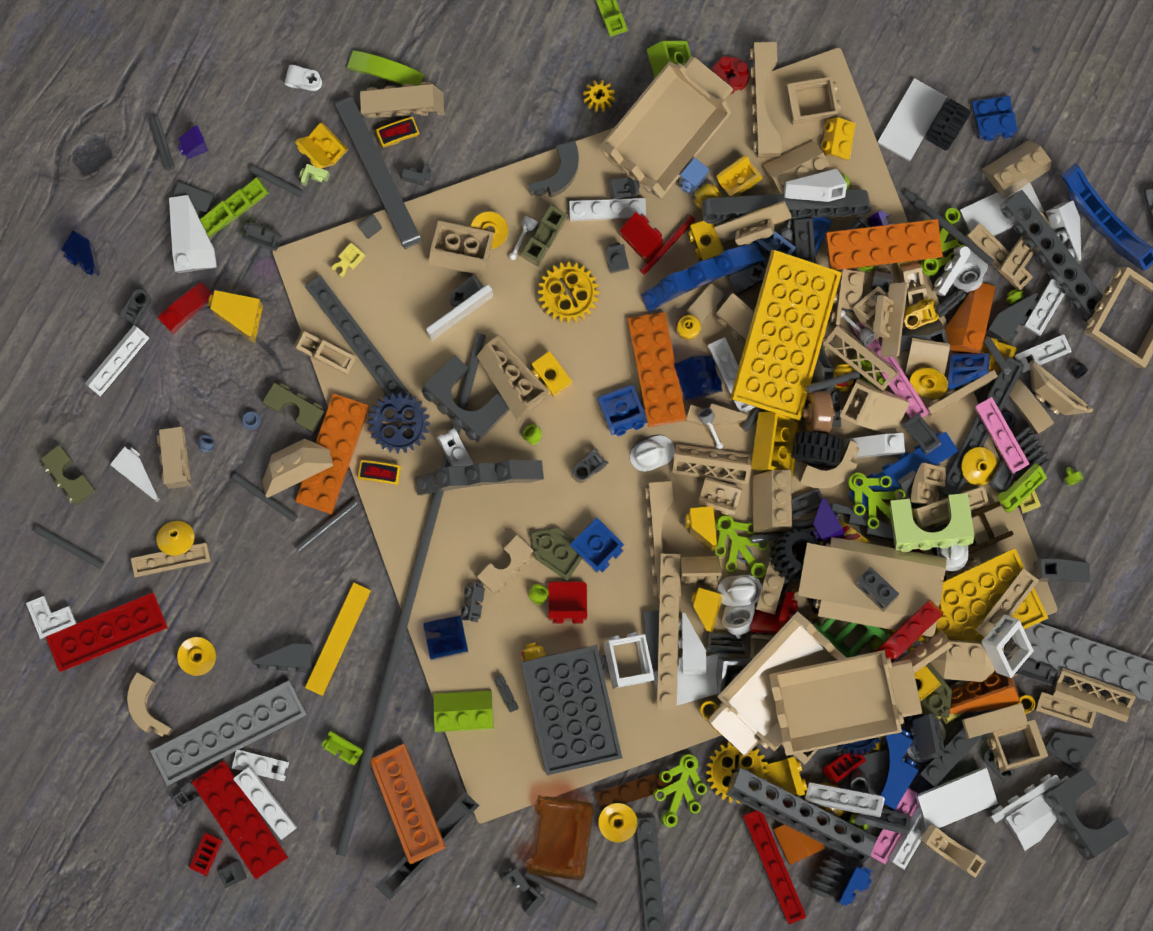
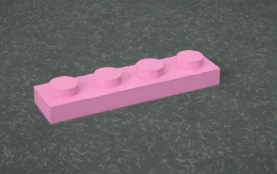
M991 397L974 407L1011 474L1029 465L1027 458L993 398Z
M908 788L893 811L910 815L911 820L918 808L915 796L918 793ZM882 829L875 841L871 857L885 865L902 834Z

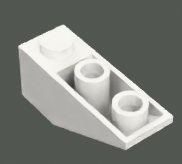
M838 169L785 182L784 198L829 202L845 198L847 183Z
M1073 200L1060 203L1046 211L1053 231L1078 262L1081 261L1080 216Z
M682 613V619H679V631H682V638H679V650L683 649V657H679V668H683V674H706V649L687 615Z

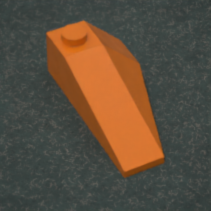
M982 283L978 289L970 291L945 328L950 350L964 354L980 353L996 286Z
M994 671L983 682L968 681L962 687L953 688L950 714L1002 709L1020 703L1013 676L1009 678Z

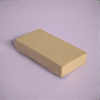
M710 283L686 313L696 316L702 324L725 297V294Z

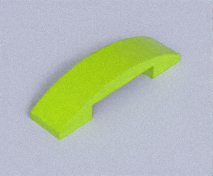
M596 0L609 36L612 37L627 32L628 29L617 1Z
M354 50L347 65V69L362 74L367 73L400 84L401 87L404 84L421 85L424 77L423 73L403 64Z

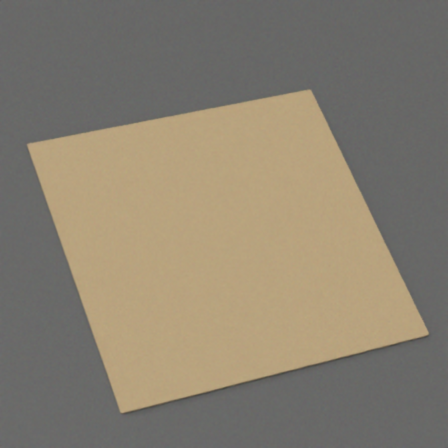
M835 48L771 71L764 88V102L771 123L781 134V156L811 141H814L821 149L825 132L824 126L827 121L825 119L792 125L786 93L787 84L832 76L833 82L837 84L838 93H835L836 100H839L841 105V111H839L837 117L856 123L850 159L842 160L830 155L825 157L832 170L838 169L840 173L849 177L850 186L848 190H866L868 192L871 211L865 215L824 217L832 221L828 232L843 231L845 227H850L855 223L859 216L870 227L867 218L883 210L884 213L889 214L887 217L889 224L908 223L842 50ZM754 78L749 79L747 86L743 90L734 91L733 94H730L725 99L728 103L727 107L732 113L695 157L709 168L708 178L702 185L705 183L712 185L714 183L721 192V197H728V195L720 188L716 175L744 155L749 157L750 163L762 175L763 179L739 196L777 194L763 165L778 157L757 158V152H754L753 142L757 141L756 134H753V122H756V115H752V104H755V97L751 96V85H754ZM827 87L796 92L801 116L831 111ZM614 128L576 141L579 154L576 177L564 192L552 198L549 191H546V194L542 196L530 195L528 184L549 179L558 172L561 163L557 148L404 202L422 239L421 243L406 250L386 210L373 213L382 229L369 239L364 236L358 227V224L368 217L365 216L278 247L277 251L273 250L277 267L300 330L356 357L348 374L329 367L311 358L328 407L333 393L370 406L349 466L401 611L434 494L417 495L415 476L431 473L441 468L444 452L437 441V437L441 434H447L448 430L452 427L451 418L446 414H442L432 401L429 402L424 398L421 392L423 386L454 355L468 366L477 333L486 335L484 346L499 336L530 371L532 370L531 364L550 351L572 380L571 386L555 397L551 394L547 395L539 405L518 420L509 410L478 443L475 440H470L461 428L459 438L473 464L499 463L506 460H542L544 479L531 483L493 484L444 491L407 626L433 700L434 694L492 690L493 730L445 732L467 794L480 805L474 811L477 822L480 824L721 736L699 713L700 705L707 701H712L720 707L722 701L718 698V694L678 705L677 710L657 709V691L654 680L613 689L608 669L604 678L622 758L547 776L521 665V651L526 649L525 645L537 643V646H543L546 656L597 644L601 659L602 655H606L603 643L609 641V637L620 635L622 639L627 638V634L638 632L639 635L645 634L644 611L659 610L658 596L654 595L653 584H656V576H652L651 565L655 564V559L650 555V545H653V538H649L648 526H652L651 519L647 518V507H650V499L646 500L645 488H649V483L672 481L673 503L664 517L661 529L664 554H680V557L716 556L714 551H709L689 534V529H685V516L689 509L702 507L698 504L705 478L672 473L674 457L666 465L651 471H639L632 465L630 460L631 450L636 444L653 436L661 435L669 438L675 448L676 444L749 454L753 457L757 420L747 432L741 428L745 422L727 426H713L719 441L723 443L722 449L716 448V441L709 426L696 425L685 421L648 427V423H645L643 428L639 430L634 428L626 430V433L622 436H611L597 397L634 385L645 412L628 318L662 312L666 313L686 418L690 405L706 409L710 408L712 403L738 412L734 401L730 399L731 395L708 349V345L725 337L738 365L740 364L745 342L741 339L738 341L731 335L732 331L727 326L724 328L716 321L718 319L716 317L718 310L732 293L735 294L728 280L730 275L691 290L653 311L648 312L641 296L642 293L660 283V280L667 277V275L689 268L701 261V259L697 260L695 256V243H691L687 232L690 231L689 228L644 276L639 270L647 261L644 262L619 235L620 229L629 219L570 221L569 201L609 200L611 196L608 181L610 179L629 177L623 172L622 167L615 162H610L598 148ZM680 177L662 199L648 193L643 189L644 186L640 182L639 193L632 198H624H645L648 224L652 228L656 227L663 235L661 237L663 239L662 245L690 215L696 220L693 224L704 220L702 208L699 209L693 201L696 198L695 195L692 193L687 194L680 188ZM550 205L566 213L567 220L539 267L523 259L522 252L530 238H533L537 232L541 220ZM486 211L496 212L506 220L509 230L507 239L498 248L491 249L485 276L429 264L430 250L438 221L471 227L474 218ZM524 215L528 216L538 223L534 230L527 231L516 253V259L511 260L509 254L513 252L523 232L521 226ZM789 219L774 224V231L779 234L781 229L787 227ZM792 221L790 229H792L794 233V222ZM492 226L487 227V231H494ZM795 235L791 243L793 246H795ZM702 238L700 243L707 246L710 244V240ZM735 238L721 242L724 252L741 247L737 245ZM824 238L815 256L816 264L829 268L826 238ZM352 243L365 254V258L354 270L349 267L346 275L341 278L339 274L343 269L339 267L333 271L331 267L341 261L338 256ZM613 243L624 244L629 270L610 273L605 252L606 248H609L608 245ZM761 250L763 257H768V255ZM561 262L564 267H567L568 262H570L571 267L578 263V269L585 266L584 272L586 273L591 270L589 277H596L593 284H599V287L594 289L600 291V295L594 296L599 299L598 303H593L596 309H589L591 315L589 316L585 313V320L578 317L577 323L573 319L570 320L569 324H567L566 319L560 323V317L552 320L553 313L546 315L548 308H541L545 302H539V298L543 297L538 294L539 290H543L539 287V283H545L542 280V276L548 277L547 270L554 272V265L559 269ZM897 263L876 265L871 272L864 271L862 299L874 290L871 289L874 273L878 268L881 269L880 272L887 273L888 270L891 271V274L894 275L892 283H902ZM859 268L846 269L862 272ZM754 270L752 277L756 276L757 279L760 278L761 272L757 273L756 270ZM923 274L927 297L934 300L933 306L936 309L940 306L936 293L933 292L934 288L930 277ZM319 275L322 276L412 397L416 396L415 402L422 401L420 407H427L423 414H429L430 416L428 419H425V421L430 422L429 426H425L429 433H423L426 439H419L420 446L413 444L414 450L407 447V453L400 449L399 454H397L396 449L393 448L390 453L388 446L382 449V442L376 445L377 437L371 438L374 431H369L368 428L373 424H369L368 419H373V417L369 415V412H375L372 405L379 406L377 399L384 401V394L386 395V393L305 288L308 283ZM473 275L477 276L483 286L489 284L493 290V297L436 339L430 340L426 328L454 309L450 303V295L453 290ZM570 276L567 279V282L570 284H575L578 281L575 276ZM560 278L559 280L565 288V295L568 294L573 305L577 308L578 305L572 297L573 290L569 291L564 280ZM762 282L736 295L753 311H755ZM712 283L725 294V297L703 321L697 338L690 341L681 339L676 332L677 321L683 315H687L686 311L709 284ZM554 285L550 290L552 293L557 294L561 291V288L558 285ZM580 292L576 297L578 300L583 301L587 298V295L584 292ZM456 295L455 301L459 300L460 302H462L463 296L458 297ZM565 301L560 304V308L563 310H567L571 306ZM845 312V315L855 324L859 322L855 313ZM942 316L939 320L943 327L946 328L948 324L945 316ZM841 317L840 325L856 337L851 329L852 325ZM829 320L824 334L825 339H827L829 335L832 333V331L835 329L831 328V322H829ZM835 335L830 344L835 348L843 347L842 339ZM829 348L825 350V354L834 368L839 364H848ZM854 348L846 349L849 359L857 354ZM949 350L947 365L944 374L947 381L949 375L951 354H959V352ZM900 351L899 356L894 357L904 374L909 351ZM480 361L466 411H477L483 408L496 394L501 396ZM553 371L545 373V377L549 380L554 379L556 376ZM905 375L910 382L911 376ZM465 376L451 389V396L456 405H458ZM960 385V386H958V387H956V388H953V389H955L956 391H958V390H960V389L963 388V387ZM887 386L885 390L892 393L890 388ZM851 391L839 392L840 414ZM974 392L931 417L929 415L924 416L923 419L935 434L939 431L941 434L947 432L959 452L978 415L974 408L978 405V401ZM945 394L938 399L941 401L946 398ZM918 395L926 408L930 407L928 404L935 400ZM757 407L743 414H747L748 419L752 415V413L757 409ZM388 408L384 411V414L387 417H392L395 411ZM407 409L403 414L405 417L410 418L414 415V411ZM905 413L896 433H904L905 452L911 454L915 451L914 447L917 446V443L903 427V424L910 420ZM841 417V427H832L828 435L838 437L843 441L841 459L845 450L844 439L885 433L854 424ZM400 418L397 419V422H394L397 426H401V423L416 424L415 421L401 422ZM383 420V421H382V423H385V424H386V423H391L390 421H386V420ZM801 420L799 432L806 431L804 420ZM531 423L536 424L542 430V437L535 445L528 443L522 437L523 430ZM387 427L383 432L385 435L391 436L394 433V429ZM406 428L403 434L411 436L414 431L411 428ZM989 435L983 448L990 450L994 454L998 466L1000 458ZM597 448L600 456L605 461H608L609 464L586 482H576L572 475L574 467L591 451ZM958 452L937 465L946 468V476ZM901 455L852 458L851 461L857 463V467L852 474L862 473L866 477L873 472L879 474L883 471V466L889 462L895 464L899 461L898 457ZM361 460L402 466L399 485L358 479ZM795 460L794 475L791 476L792 498L815 489L799 482L806 463ZM678 461L677 468L685 469L689 466L686 462ZM983 463L980 465L981 470L984 468ZM701 464L696 467L699 471L708 469L705 465ZM812 465V466L817 467V468H820V469H828V468L833 467V466H818V465ZM721 467L715 469V471L718 474H724L727 472L724 468ZM581 468L576 471V474L579 477H585L587 472ZM751 469L748 484L721 481L742 488L735 514H730L734 522L753 523V476L764 472ZM737 470L734 474L738 477H745L746 471ZM849 478L834 487L819 488L823 499L826 498L830 507L833 503L850 508L854 507V504L847 495L851 491L848 485ZM856 479L855 483L859 482L861 485V480ZM966 480L960 493L980 486L973 485ZM988 483L980 485L985 487L989 505L999 501L997 497L1000 493ZM897 492L896 497L900 499L902 494ZM939 493V500L948 498L947 496ZM1001 504L999 508L985 513L995 537L1009 531H1013L1014 535L971 553L968 557L978 556L981 563L1015 548L1025 570L1034 576L1033 562L1039 559L1019 508L1017 507L1012 512L1007 513L1003 509V504ZM876 506V518L891 526V520ZM981 507V508L972 510L971 513L974 512V511L980 510V509H982V508H984V507ZM714 509L715 522L720 515H723L717 509ZM818 509L792 519V523L815 518ZM838 514L839 521L842 520L848 524L849 516ZM980 516L973 518L974 538L977 545L990 540ZM598 518L624 544L621 548L623 552L616 559L612 557L608 561L610 565L604 572L599 570L596 573L582 559L568 581L537 561L533 553L532 556L534 558L527 565L523 564L519 568L520 573L514 579L510 577L507 580V586L501 593L496 592L493 594L484 585L483 602L476 601L477 605H482L481 619H478V623L471 622L470 620L462 621L461 608L465 602L464 589L467 583L476 582L483 584L477 579V576L490 563L497 569L507 568L510 565L511 558L504 551V548L516 535L533 549L530 532L557 527L576 539ZM950 519L938 522L936 527L928 525L920 529L927 532L949 523ZM722 521L721 523L724 528L729 525L727 521ZM848 524L865 537L870 544L884 547L895 545L894 541L866 536L865 527ZM752 525L748 527L750 532H753ZM716 529V539L718 545L720 532ZM735 530L738 536L747 538L763 534V532H757L754 535H749L746 531ZM728 534L724 546L726 554L719 557L721 567L719 581H716L714 585H704V581L697 582L696 585H684V582H680L682 596L679 598V619H682V613L687 615L705 649H707V633L710 631L705 629L693 607L694 602H691L693 592L698 591V588L717 593L718 585L726 577L737 575L752 576L750 565L747 562L739 561L738 558L736 561V571L730 573L726 570L732 544ZM768 541L769 546L764 551L759 550L758 547L746 546L751 549L752 556L757 563L764 564L767 570L771 558L769 557V552L772 551L770 547L773 541ZM760 542L759 546L765 548L767 544L766 542ZM721 547L717 548V553L723 554L724 549ZM793 549L792 553L796 559L798 553ZM932 549L922 550L925 554L934 555ZM739 552V557L742 560H745L743 555ZM733 563L728 564V568L730 570H734L735 565ZM756 568L755 573L757 575H760L762 573V570L760 568ZM765 576L761 579H758L762 586L764 583ZM791 580L784 592L800 586V581L792 582ZM550 582H585L587 584V621H583V624H572V621H564V624H552V621L548 619V597L544 604L537 605L528 596L530 588L534 584H540L548 590ZM1037 582L1034 589L1047 616L1057 612V606L1048 583ZM798 592L795 593V600L798 601L797 611L805 618L813 615L814 613L807 597L798 596ZM785 598L779 600L778 605L783 606ZM723 603L720 605L713 632L731 634L722 625V618L726 607ZM820 617L818 619L811 621L810 623L814 625L815 622L818 621L820 624H822L826 620V618ZM835 620L827 630L837 637L848 622ZM857 624L844 639L843 643L852 649L865 634L867 627L863 624ZM678 626V665H679V657H683V649H682V650H679V638H682V631H679V626ZM750 630L742 634L746 635L745 655L727 654V657L750 659L751 635H755V632ZM873 635L871 637V639L861 649L858 655H864L874 652L870 648L869 643L876 636ZM636 642L613 646L619 678L641 675L642 670ZM706 652V657L717 653ZM501 675L504 676L506 685L509 686L514 696L513 700L514 702L516 701L519 707L518 710L511 713L498 690L499 686L497 687L494 681L495 678ZM707 704L704 706L703 711L706 715L710 716L713 713L714 709L711 705Z

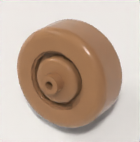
M826 390L808 393L803 409L806 431L829 434L835 416L830 393Z

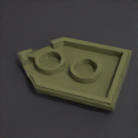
M557 527L530 532L535 559L568 581L582 560L569 546L575 539Z
M928 663L926 666L942 685L920 702L921 715L934 714L937 717L949 718L952 690L931 664ZM916 680L917 690L922 685L919 680Z

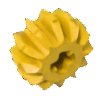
M594 80L593 87L588 84L586 86L588 91L583 92V95L586 97L584 103H589L588 109L594 106V112L596 113L598 108L605 112V106L611 108L612 104L610 102L615 101V97L612 96L615 91L609 90L611 87L609 83L603 86V80L600 81V85H597V82ZM598 93L602 94L600 99H596Z

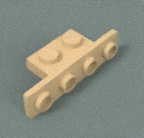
M782 201L715 225V231L721 242L735 238L738 246L748 245L760 238L770 237L774 234V224L791 219L792 215L786 202Z
M846 269L838 270L842 274L833 302V311H831L829 316L831 328L840 325L842 309L853 310L852 308L861 301L864 272Z
M905 282L891 283L889 285L888 297L885 295L877 296L873 332L883 338L882 357L899 356L908 284Z

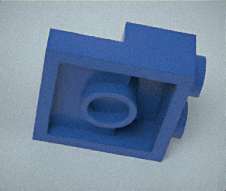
M1010 96L972 102L978 140L992 141L995 137L1010 138L1016 134L1018 130Z
M634 385L597 397L611 436H622L626 433V430L632 428L639 430L647 423L645 412Z
M596 518L569 546L597 573L599 570L604 572L610 565L608 561L612 557L616 559L623 552L621 548L624 544Z
M862 865L859 868L853 867L836 903L842 906L852 904L856 896L854 890L863 892V890L869 888L872 881L870 879L872 870Z

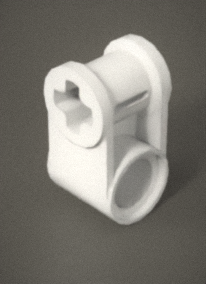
M289 65L284 84L292 88L317 91L322 86V80L319 73L315 70Z

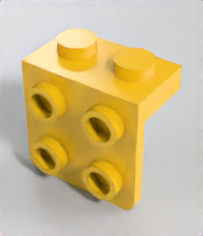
M323 122L309 136L295 141L297 149L310 158L313 166L320 169L335 165L349 150Z
M791 757L770 763L764 767V769L769 770V773L764 774L769 779V783L782 787L793 795H805L804 791L807 790L805 779L800 777L799 772L802 771L800 760Z

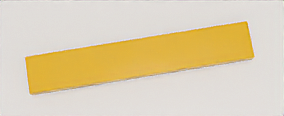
M353 582L306 684V689L321 696L324 695L371 590Z

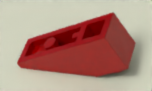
M200 282L172 303L157 318L174 335L209 302L210 295L214 294Z

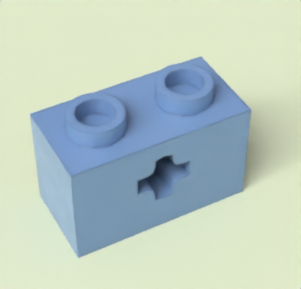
M694 158L680 175V188L687 194L692 193L694 195L695 190L708 178L709 168Z
M775 231L768 238H760L753 241V243L757 242L759 248L768 256H770L772 250L791 256L796 250L795 246Z

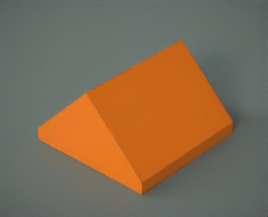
M785 824L773 829L790 865L825 849L822 843Z

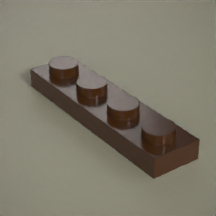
M661 772L596 792L595 794L600 809L603 811L607 806L614 803L626 804L652 796L656 789H662L674 783L673 779L668 783L662 782L659 778ZM667 773L663 775L664 780L668 779Z

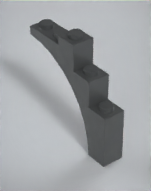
M506 460L499 463H477L466 467L448 466L436 469L431 473L415 476L417 495L483 485L531 483L544 479L542 460Z
M466 792L437 822L444 843L459 830L480 806ZM436 853L413 864H410L407 856H405L378 883L376 888L391 900Z

